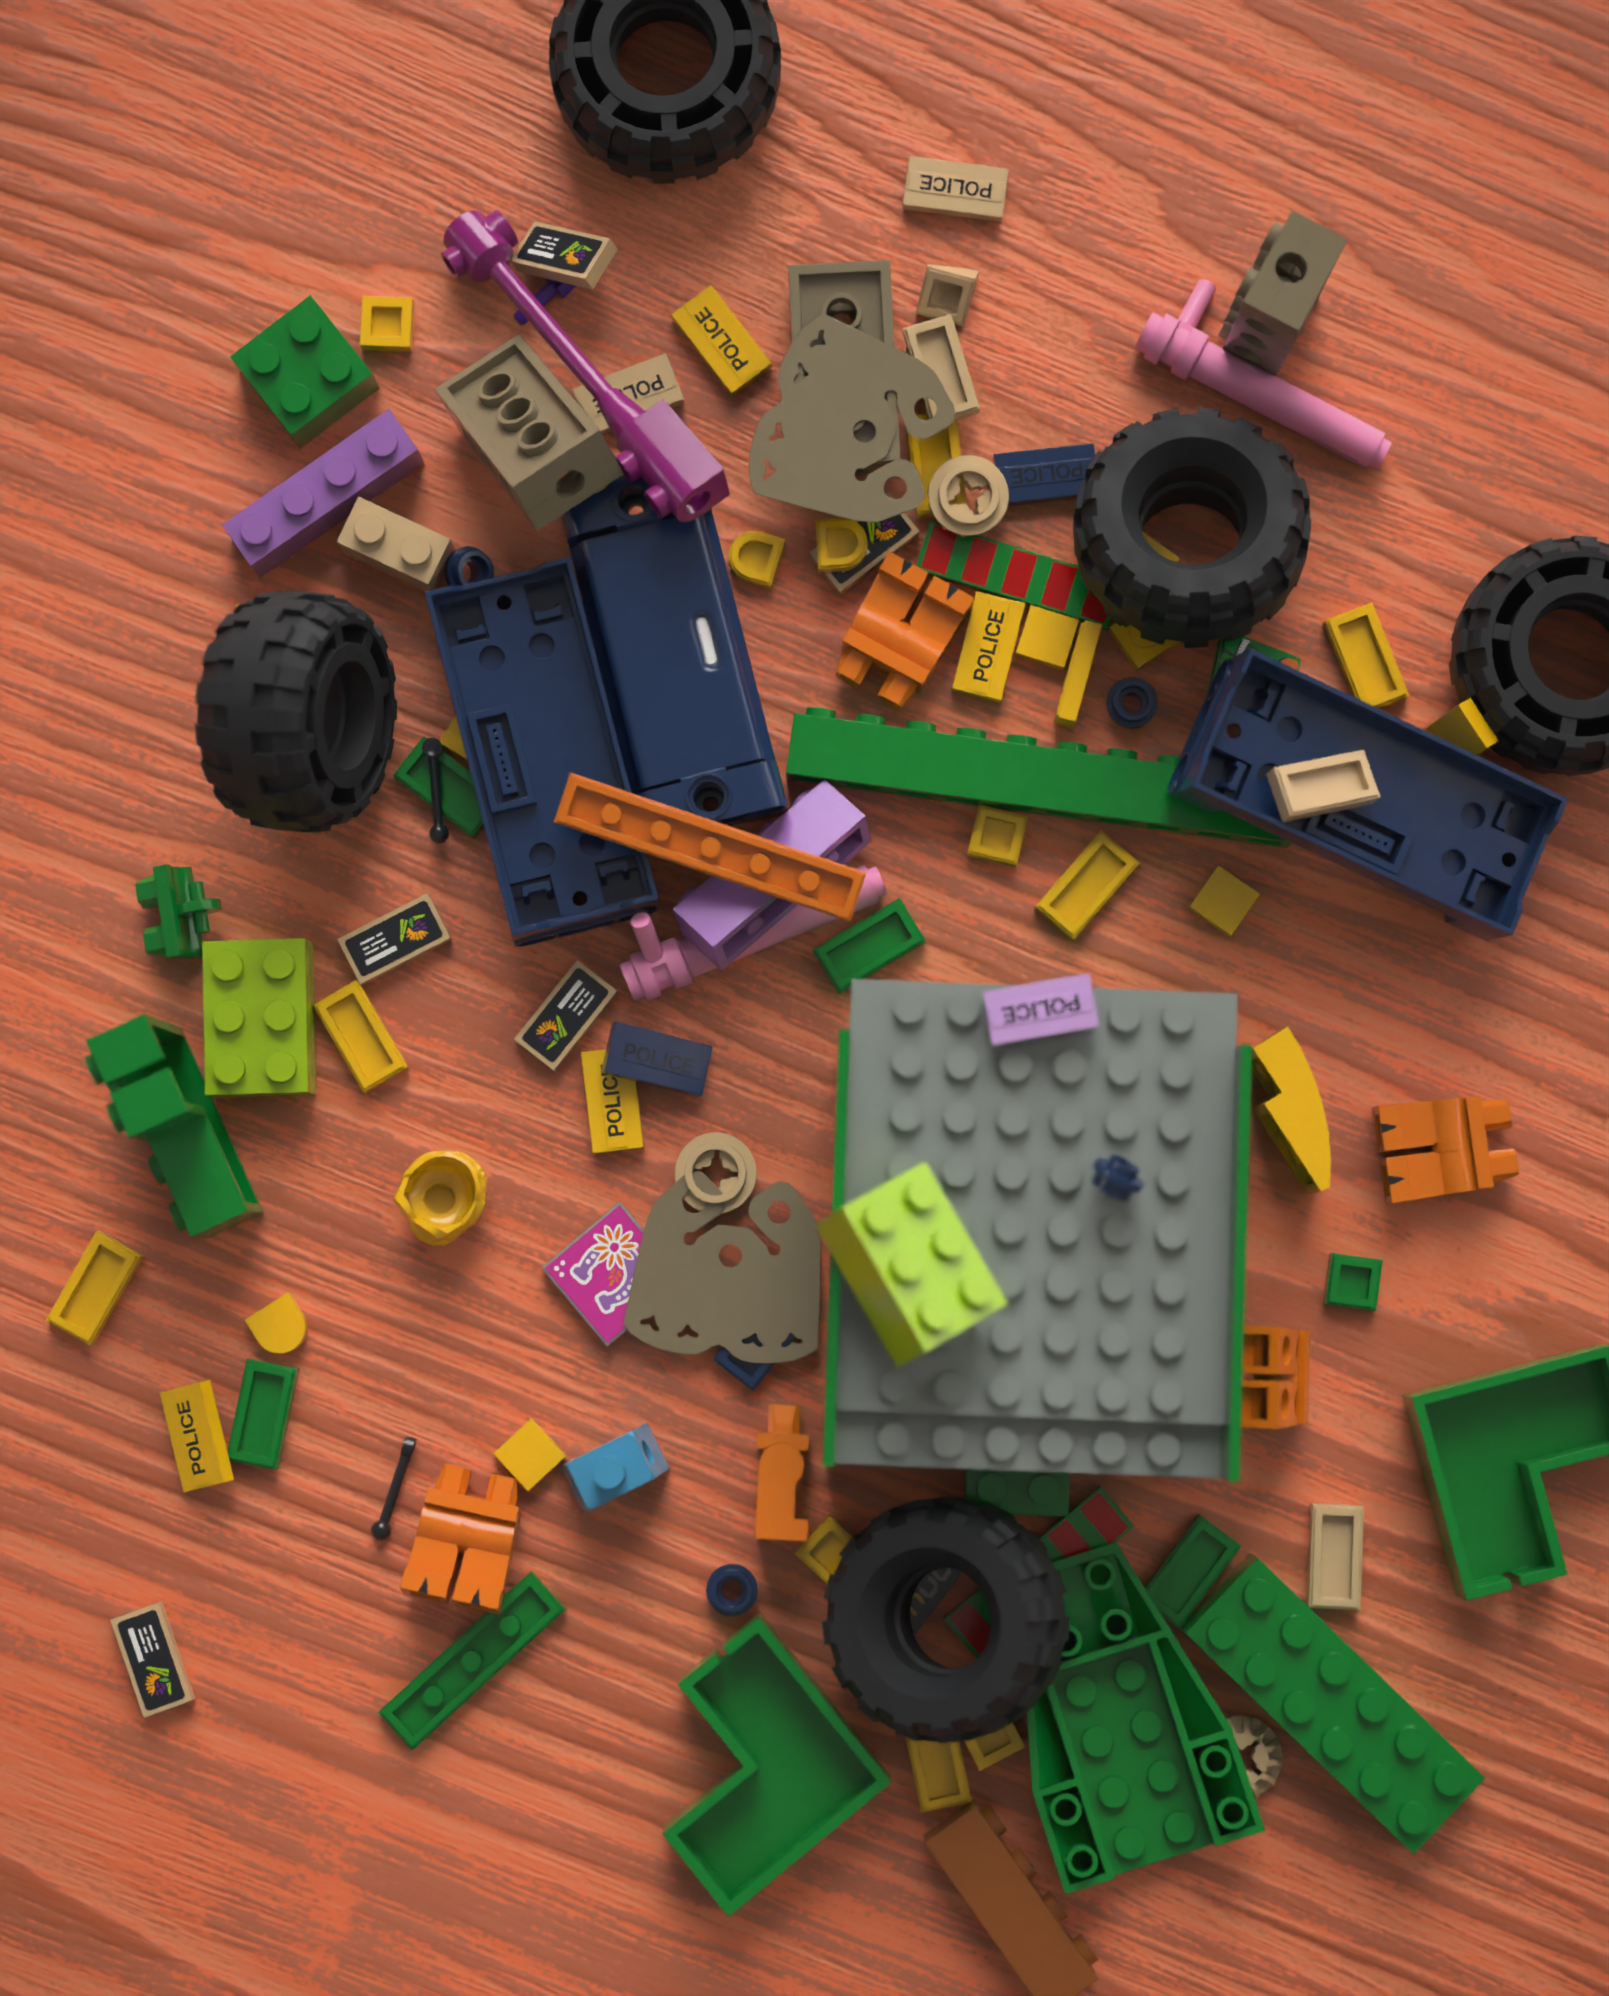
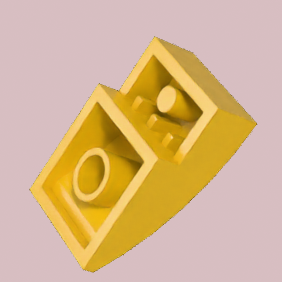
M1286 1027L1252 1048L1251 1071L1269 1097L1252 1108V1110L1307 1194L1318 1193L1330 1187L1331 1153L1329 1131L1323 1103L1313 1073L1290 1028Z

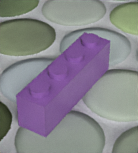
M388 409L222 524V526L259 577H262L347 518L358 496L371 501L423 465L424 461L417 447L390 409Z
M825 779L814 789L801 793L786 813L775 822L765 824L756 834L757 836L843 865L872 841L866 816ZM711 876L699 887L689 889L681 897L673 911L681 934L722 971L798 904Z

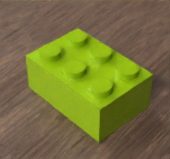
M305 938L202 941L205 1095L212 1098L317 1095L315 1008L313 1006L315 1004L314 944Z
M926 1161L846 1204L815 1225L897 1368L1008 1304Z

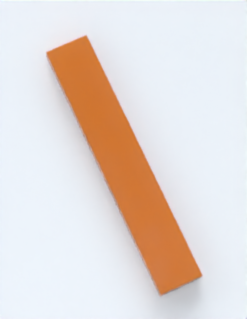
M571 772L554 820L555 823L848 922L851 921L867 874L864 871Z

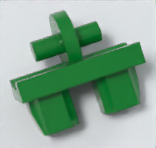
M167 864L153 867L154 875L135 884L138 903L143 909L159 908L161 925L145 928L143 934L145 952L148 955H166V958L195 959L203 957L202 934L210 932L208 914L222 910L221 900L217 898L205 899L203 882H194L192 867H171V865Z

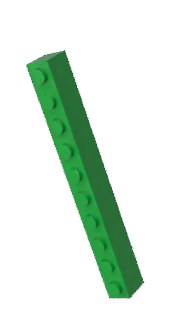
M807 707L805 714L794 713L786 768V780L819 784L825 779L833 787L973 806L983 805L1002 810L1287 848L1292 844L1219 809L1210 813L1169 794L1168 786L1180 758L1178 756L1159 755L1157 762L1137 760L1138 753L1127 749L1109 748L1107 749V755L1087 753V745L1075 742L1060 741L1057 742L1056 748L1036 746V738L1024 735H1007L1005 742L986 739L987 732L972 728H957L956 735L938 733L936 732L935 724L921 721H907L906 728L887 726L885 725L886 718L869 714H857L855 721L835 719L836 712L825 708Z

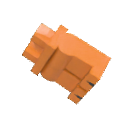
M888 551L864 602L842 640L841 651L843 653L836 671V677L853 687L860 688L872 667L888 676L877 698L897 711H901L912 698L915 691L921 694L928 679L970 612L974 597L934 576L910 622H905L927 583L928 572Z
M1481 1095L1372 1107L1379 1153L1431 1147V1152L1380 1159L1386 1205L1494 1187L1493 1182L1503 1181L1519 1175L1515 1148L1490 1152L1488 1148L1486 1131L1512 1128L1508 1101H1482Z
M1244 1325L1243 1373H1253V1379H1242L1241 1427L1281 1429L1297 1424H1308L1310 1330Z
M769 1404L768 1432H757L756 1448L766 1450L760 1457L758 1469L755 1539L808 1541L809 1517L795 1516L796 1483L802 1477L805 1467L804 1456L801 1451H809L810 1434H799L801 1405Z
M445 1463L438 1476L435 1488L428 1487L425 1504L400 1589L406 1595L449 1604L460 1554L464 1553L452 1597L454 1605L500 1615L521 1516L519 1507H516L518 1502V1480L491 1474L485 1500L466 1496L472 1474L471 1469Z

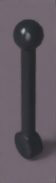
M431 737L422 744L423 753L429 760L433 826L429 831V836L433 842L440 844L444 843L449 837V830L443 823L438 758L443 753V745L438 739Z
M406 1436L380 1519L373 1523L371 1527L372 1536L377 1540H386L391 1534L389 1521L417 1442L416 1438Z

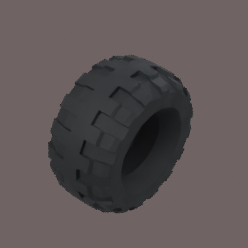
M564 0L558 16L554 17L549 37V71L554 97L562 118L575 136L576 141L591 157L595 155L608 164L610 170L630 179L632 175L652 179V183L675 184V179L695 176L698 180L717 173L719 166L733 158L738 160L753 146V140L763 126H767L775 108L781 81V47L776 21L773 19L767 0ZM658 21H676L689 25L703 34L709 41L713 53L712 65L704 78L690 89L668 96L647 94L628 84L621 77L618 69V52L622 44L633 32L647 24Z
M1199 407L1198 414H1179L1178 408L1153 414L1152 421L1143 425L1139 421L1134 424L1131 423L1114 435L1113 443L1106 447L1103 452L1098 450L1086 469L1081 488L1078 489L1073 520L1074 551L1080 568L1081 579L1090 596L1095 595L1103 605L1104 613L1120 627L1123 625L1126 628L1130 625L1140 631V638L1161 645L1164 644L1166 639L1184 642L1185 648L1208 647L1210 640L1224 638L1226 642H1231L1250 634L1255 624L1262 622L1265 618L1270 620L1285 605L1286 599L1293 587L1297 586L1307 557L1311 532L1310 497L1304 478L1300 479L1293 467L1294 459L1281 443H1277L1275 439L1270 441L1262 436L1263 428L1242 417H1239L1236 422L1220 417L1221 411L1217 409ZM1179 504H1198L1212 508L1225 516L1235 527L1239 535V542L1227 555L1216 561L1199 565H1187L1173 562L1157 553L1144 538L1142 530L1149 519L1163 509Z
M1574 535L1571 538L1555 540L1549 538L1530 544L1506 557L1483 577L1468 596L1456 620L1451 637L1452 652L1449 662L1451 685H1455L1460 703L1469 698L1474 702L1499 740L1490 748L1502 758L1506 756L1524 765V769L1542 774L1554 773L1567 776L1591 774L1609 768V688L1601 695L1584 701L1558 695L1550 690L1535 673L1529 658L1528 641L1529 635L1538 620L1557 609H1572L1586 613L1599 621L1609 632V544L1597 541V537Z
M295 591L265 592L254 597V600H248L238 605L234 609L233 614H228L215 631L216 637L213 643L207 646L201 663L204 666L201 681L197 683L195 697L197 723L195 724L196 744L200 747L202 755L200 764L207 782L213 784V793L225 808L231 809L240 818L250 819V825L282 831L323 832L329 831L332 825L348 823L352 817L359 816L371 803V795L376 794L380 789L385 777L384 770L387 760L391 758L395 741L393 739L394 721L397 720V700L394 693L396 678L393 662L388 658L386 651L388 645L379 628L374 627V621L362 609L355 608L346 599L335 598V595Z
M938 1497L915 1500L891 1508L870 1520L871 1523L859 1534L854 1535L841 1551L842 1559L835 1573L829 1575L824 1598L828 1601L827 1620L822 1621L824 1644H830L836 1663L832 1670L842 1689L848 1688L858 1700V1708L871 1720L881 1722L896 1731L895 1734L915 1741L939 1742L940 1744L969 1741L997 1732L1024 1716L1038 1703V1699L1047 1687L1053 1684L1062 1665L1060 1658L1064 1643L1069 1639L1070 1616H1066L1063 1596L1067 1591L1060 1570H1055L1046 1554L1048 1548L1034 1531H1028L1017 1522L1014 1515L997 1506L968 1498ZM942 1568L957 1569L968 1575L983 1592L990 1611V1634L983 1652L977 1660L960 1668H947L932 1660L919 1646L911 1626L910 1608L917 1586L927 1574Z

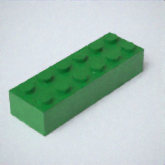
M1249 1553L1181 1627L1207 1655L1413 1854L1418 1851L1485 1779L1472 1764L1253 1554Z

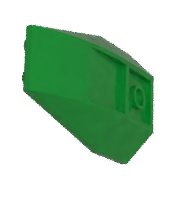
M1117 1542L1052 1562L1055 1570H1060L1067 1591L1063 1596L1066 1616H1070L1069 1639L1064 1643L1060 1658L1062 1665L1053 1684L1048 1686L1038 1699V1703L1027 1712L1032 1793L1064 1894L1066 1895L1115 1879V1875L1213 1844L1216 1847L1265 1831L1230 1724Z

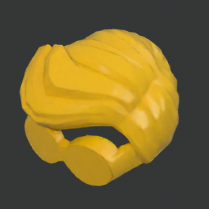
M432 1151L423 1154L410 1165L403 1174L401 1184L393 1197L396 1207L409 1221L411 1231L419 1240L430 1245L445 1246L456 1240L481 1217L488 1193L487 1177L483 1168L463 1152Z

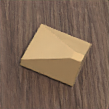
M927 265L915 314L932 319L951 314L954 325L964 327L979 271L967 268Z

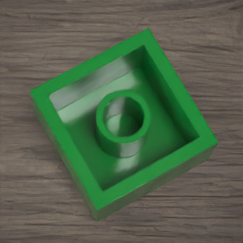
M311 295L230 356L240 373L300 449L379 389L372 372Z

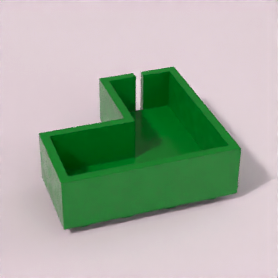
M142 1014L86 1040L91 1054L85 1056L88 1070L97 1085L105 1083L110 1091L109 1095L112 1102L106 1105V1109L111 1122L119 1134L126 1131L128 1138L149 1142L154 1153L147 1157L149 1166L157 1182L160 1185L167 1183L174 1202L169 1203L168 1207L180 1232L188 1230L190 1237L210 1238L264 1213L214 1099L205 1095V1079L182 1028L147 1014Z
M1596 1344L1402 1395L1456 1596L1469 1601L1511 1590V1582L1520 1586H1526L1568 1575L1540 1472L1609 1455V1344ZM1508 1573L1510 1579L1500 1574Z
M761 1612L724 1641L723 1649L726 1652L724 1656L716 1648L680 1677L678 1683L679 1687L740 1763L666 1823L662 1834L728 1917L891 1783V1775Z

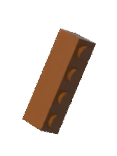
M972 1799V1802L965 1804L923 1835L926 1846L1032 1996H1076L1098 1980L1095 1970L1091 1966L1098 1961L1096 1954L1081 1934L1072 1939L1062 1925L1061 1921L1066 1919L1068 1915L1051 1891L1042 1896L1033 1884L1031 1878L1038 1873L1020 1848L1011 1852L1000 1836L1007 1829L992 1807L988 1805L981 1810L975 1800Z

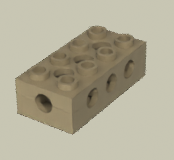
M1293 210L1284 226L1274 221L1260 248L1253 268L1250 267L1235 294L1236 297L1230 306V311L1218 335L1226 340L1223 349L1277 376L1348 239Z
M890 260L788 265L792 342L803 327L814 318L822 314L831 317L836 314H846L854 320L850 326L894 347ZM823 330L819 332L818 339L809 343L810 347L825 345ZM802 363L798 364L799 374L794 379L795 383L809 375L804 370ZM887 391L884 396L885 400L890 404L898 427L888 454L865 469H857L854 473L855 476L868 475L882 466L900 459L897 394L894 391ZM863 420L854 426L853 434L858 441L865 443L874 438L876 429L873 423Z
M520 334L435 388L460 433L537 531L548 523L558 520L565 512L591 495L602 491L609 483L624 474L601 431ZM567 472V474L564 477L559 479L561 475Z

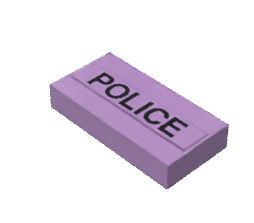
M1090 973L983 992L992 1046L1099 1028Z

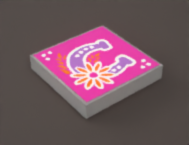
M621 1202L617 1203L542 1267L543 1271L606 1346H609L627 1330L623 1322L644 1229Z

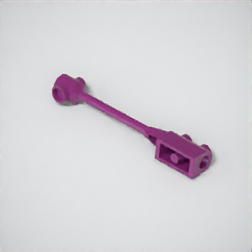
M478 210L468 211L457 217L449 225L443 237V243L447 249L441 253V257L449 271L457 279L466 273L474 281L480 283L493 279L597 400V405L617 441L616 446L621 453L615 456V459L624 473L623 476L630 483H633L640 477L645 480L651 488L644 492V496L652 510L660 518L672 512L679 521L688 522L701 516L730 495L723 467L666 401L662 399L645 411L621 391L613 388L509 268L508 265L513 257L512 248L518 245L519 242L511 225L498 210L493 211L487 216Z

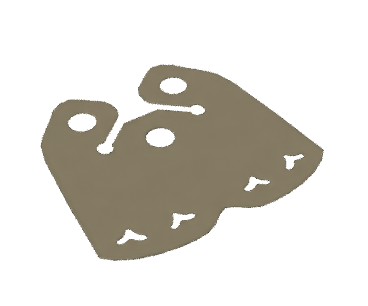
M826 314L814 318L795 337L781 363L778 373V385L782 401L777 406L768 410L761 417L756 427L749 455V476L754 493L807 509L864 522L883 521L915 509L922 503L925 491L918 470L912 462L905 459H896L868 474L864 481L857 480L854 473L857 469H865L888 454L898 427L890 404L884 398L887 391L896 392L898 395L896 403L907 432L919 439L929 438L949 427L954 422L955 410L952 401L936 373L917 358ZM823 330L825 345L810 347L809 343L818 339L819 332ZM802 363L804 370L809 375L795 383L794 379L799 374L798 364ZM922 398L933 400L937 407L935 416L929 420L918 418L914 411L916 402ZM863 420L873 423L876 429L874 438L865 443L858 441L853 434L856 423ZM781 423L784 438L770 441V437L776 434V425ZM767 459L770 465L776 469V472L772 473L767 480H764L763 477L767 471L764 466V460ZM892 477H899L906 483V493L899 499H891L884 492L885 482Z
M692 1171L693 1180L702 1192L708 1195H722L718 1187L704 1173ZM683 1175L657 1199L649 1213L634 1270L623 1325L641 1341L656 1348L680 1354L695 1355L705 1352L713 1346L721 1345L736 1358L751 1363H783L810 1355L818 1349L821 1242L819 1231L815 1226L818 1223L797 1190L789 1183L779 1181L755 1195L749 1205L750 1218L772 1242L780 1245L778 1255H770L768 1247L750 1228L726 1225L715 1226L698 1237L693 1245H687L684 1242V1235L687 1232H695L719 1216L724 1209V1202H705V1206L700 1212H688L685 1210L682 1200L690 1189L687 1186L685 1175ZM776 1201L785 1202L790 1208V1217L782 1224L774 1223L768 1216L769 1206ZM726 1245H735L742 1253L741 1262L735 1267H726L719 1259L720 1250ZM654 1316L659 1331L653 1330L649 1324H640V1320H646ZM686 1325H689L699 1336L695 1338L686 1334L683 1337H678L677 1334L682 1332ZM756 1333L758 1340L763 1346L758 1347L754 1342L744 1344L742 1340ZM789 1333L802 1340L801 1344L792 1342L786 1347L781 1345L788 1338Z

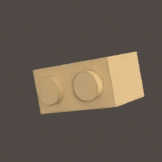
M359 496L337 540V544L345 555L425 592L439 588L445 576L444 567L446 560L456 550L450 538Z

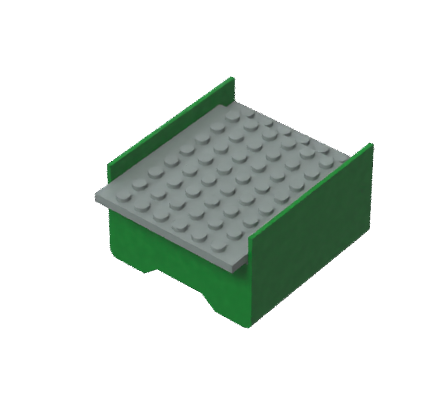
M852 979L850 1030L839 1029L832 1213L926 1161L1008 1304L897 1368L830 1252L823 1466L834 1467V1464L963 1468L965 1469L964 1498L997 1506L1013 1515L1065 1517L1069 1515L1070 1473L1221 1478L1227 1482H1240L1252 1045L1241 1044L1236 1047L1238 994L1092 988L1099 1028L992 1046L983 992L1020 985ZM1115 1154L1135 1164L1140 1169L1137 1176L1144 1183L1141 1192L1133 1193L1129 1202H1123L1098 1189L1091 1182L1096 1172L1093 1164L1097 1158L1109 1160L1110 1156Z

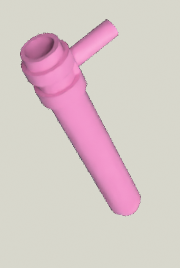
M1205 279L1198 280L1178 319L1167 313L1164 317L1154 312L1151 314L1134 347L1145 353L1143 359L1155 365L1160 361L1172 367L1170 373L1184 380L1191 377L1365 469L1368 465L1376 469L1379 468L1392 443L1384 438V432L1211 343L1209 335L1196 329L1216 291L1213 283Z
M865 865L856 868L867 874L853 913L879 903L878 897L887 894L876 866L867 869ZM797 905L734 961L839 918ZM641 912L631 918V926L641 950L630 954L631 960L619 965L634 1001L644 997L647 998V1001L662 996L661 990L671 986H675L676 990L692 984L694 977L717 968L686 937L680 940L672 937L660 942L649 914Z

